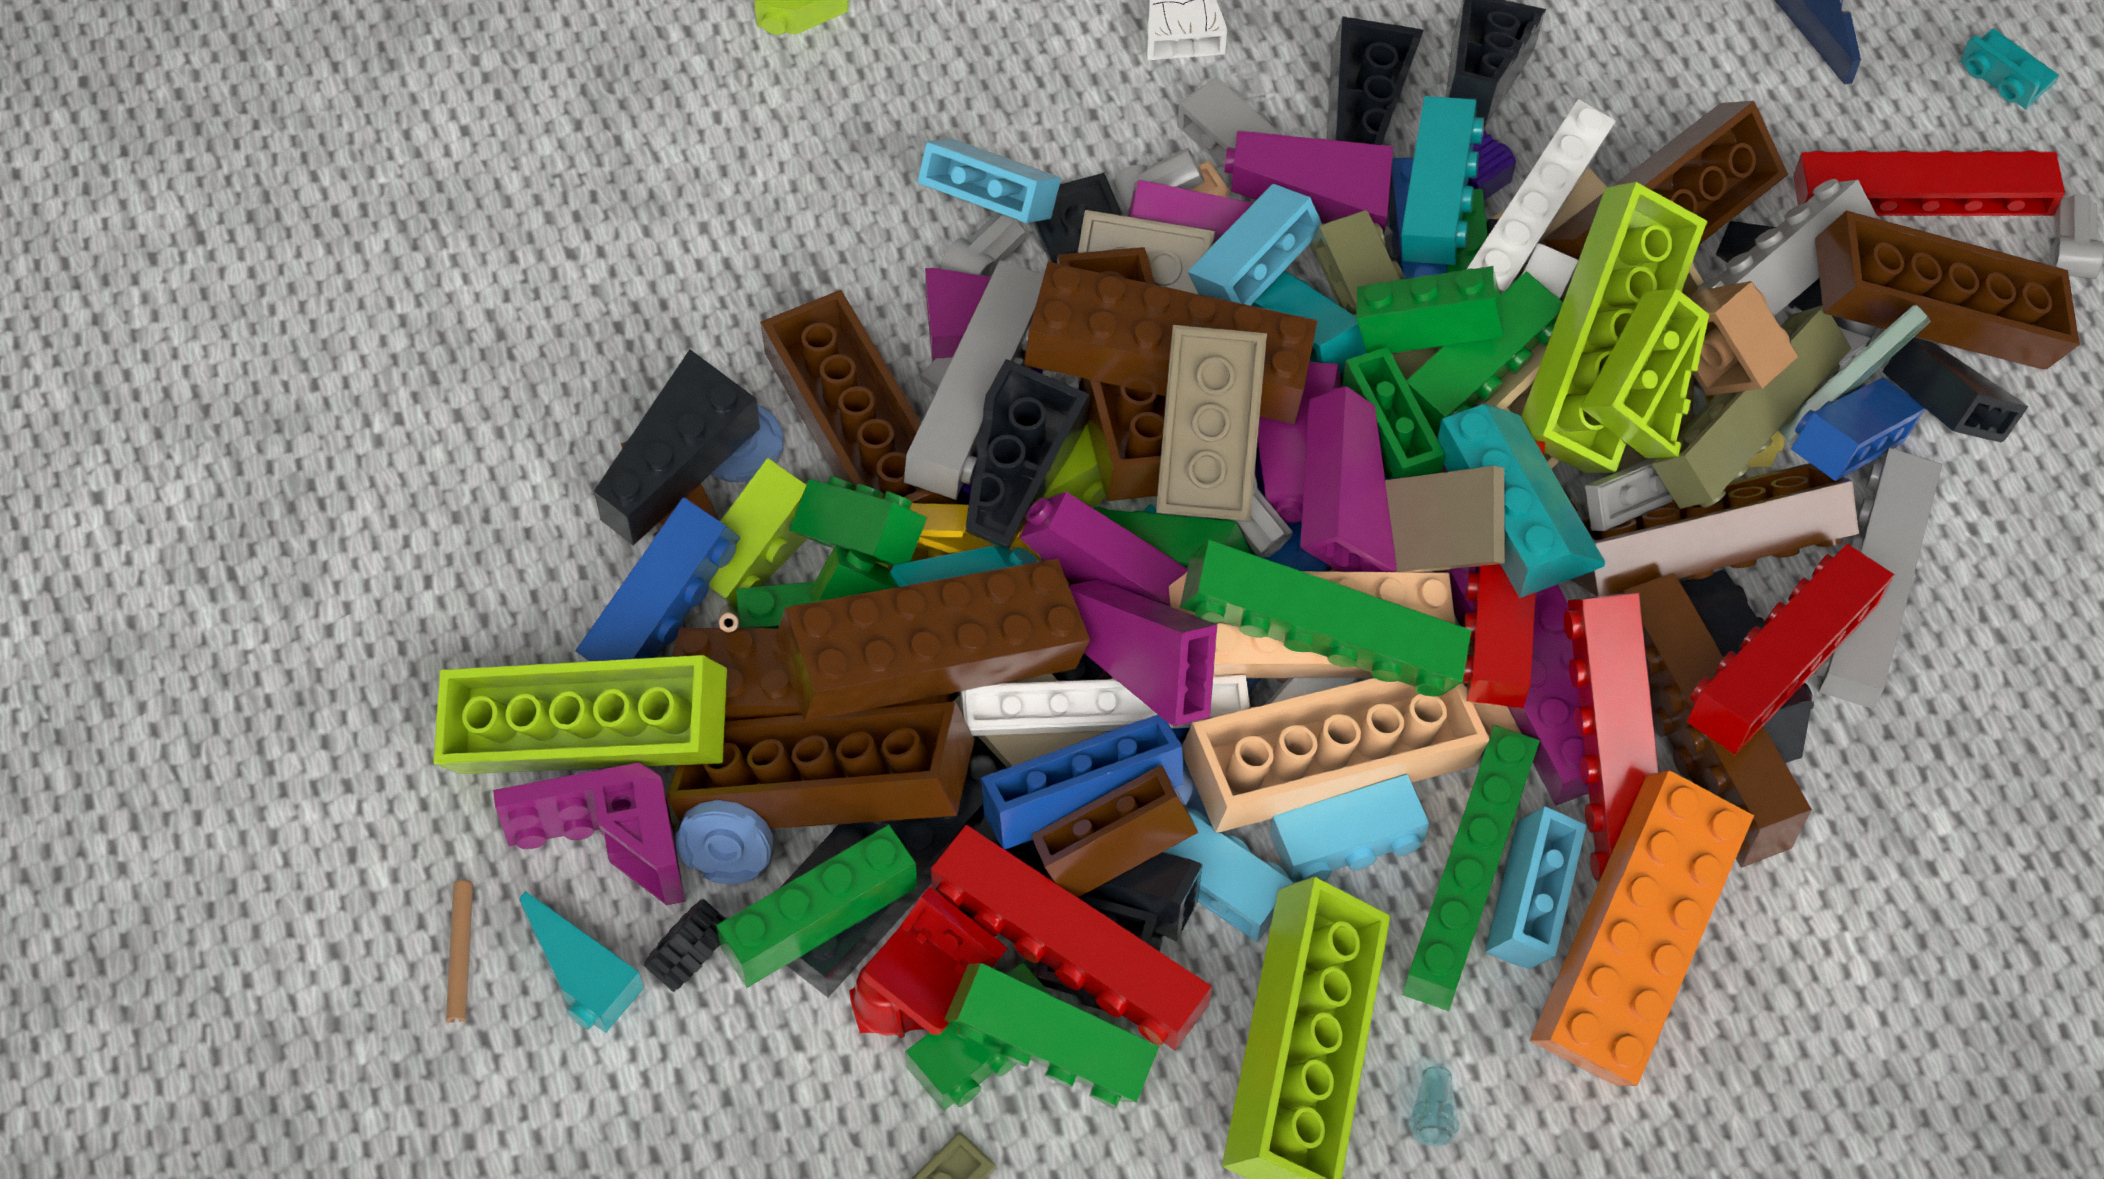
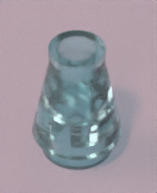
M1428 1067L1422 1071V1081L1409 1120V1126L1413 1130L1414 1138L1425 1145H1447L1453 1141L1454 1134L1460 1128L1452 1088V1073L1443 1067Z

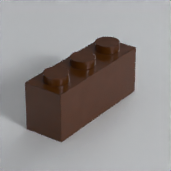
M1160 765L1033 833L1032 838L1042 862L1054 882L1078 898L1199 832L1182 797L1163 765Z

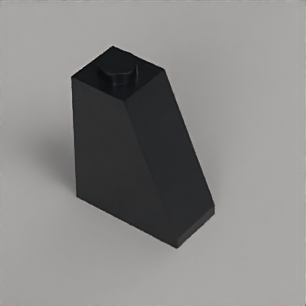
M1916 337L1912 338L1893 355L1882 371L1954 432L2001 443L2006 440L2028 408L2021 400L1938 345Z
M1162 852L1084 895L1157 914L1156 932L1164 934L1165 937L1177 942L1198 903L1203 864L1192 859Z

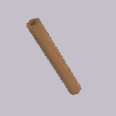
M731 604L724 605L719 613V626L725 632H732L738 627V610Z
M465 880L453 883L446 1008L447 1023H453L455 1019H459V1022H466L473 883Z

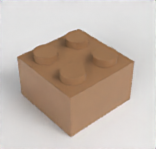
M1752 281L1698 290L1689 297L1709 314L1698 370L1692 372L1707 396L1763 389L1798 358L1790 344L1787 332L1779 326L1766 305L1765 296L1755 287Z

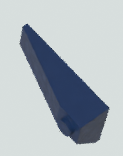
M1775 0L1844 85L1852 84L1861 62L1851 12H1842L1843 0Z

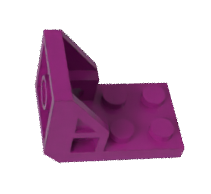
M641 763L493 790L495 808L508 846L517 845L521 849H534L544 845L546 839L565 836L570 840H582L590 837L594 830L600 829L601 834L605 836L609 862L665 905L685 902L672 820L662 777Z

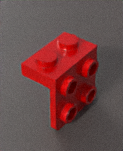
M929 887L919 898L900 927L867 963L861 972V976L866 983L929 1033L939 1035L949 1024L944 1019L967 965L982 963L994 968L1008 948L938 892Z

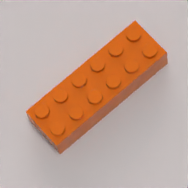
M1670 770L1645 777L1530 1037V1042L1616 1086H1638L1754 815Z

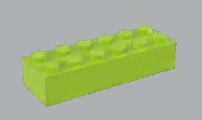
M1637 182L1610 186L1604 190L1521 415L1533 439L1545 442L1544 453L1584 473H1615L1626 442L1580 407L1644 292L1677 288L1682 292L1707 220Z
M704 655L440 670L433 764L458 774L602 769L634 763H641L646 767L723 763L727 668Z
M1315 876L1279 889L1277 893L1221 1166L1247 1179H1342L1390 915Z

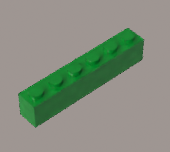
M1212 540L1206 541L1190 556L1180 608L1195 612V616L1212 623L1224 622L1239 627L1240 632L1250 637H1269L1283 642L1287 649L1295 652H1313L1328 657V661L1336 666L1357 667L1369 671L1374 678L1381 681H1399L1414 686L1416 692L1425 696H1442L1463 683L1471 636L1470 629Z
M1496 725L1492 729L1490 740L1482 758L1402 993L1403 996L1446 1011L1450 1010L1540 742L1538 739Z

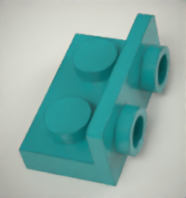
M1994 28L1982 38L1974 35L1969 39L1960 59V63L1965 66L1971 76L1984 79L1998 89L2000 96L2004 100L2011 103L2016 102L2025 110L2051 88L2059 77L2058 73Z

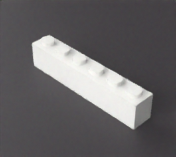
M1580 99L1577 100L1467 269L1493 266L1500 295L1515 282L1533 254L1537 244L1540 243L1596 156L1615 123L1614 119Z

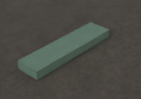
M1917 305L1909 308L1794 412L1795 418L1786 426L1778 429V431L1793 445L1799 436L1795 432V428L1809 410L1817 411L1827 401L1833 403L1844 395L1856 390L1931 322L1928 316Z

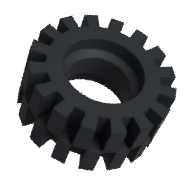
M704 898L699 900L669 930L668 934L660 940L658 946L651 951L643 966L672 992H675L702 967V964L720 946L716 925L726 920V918Z

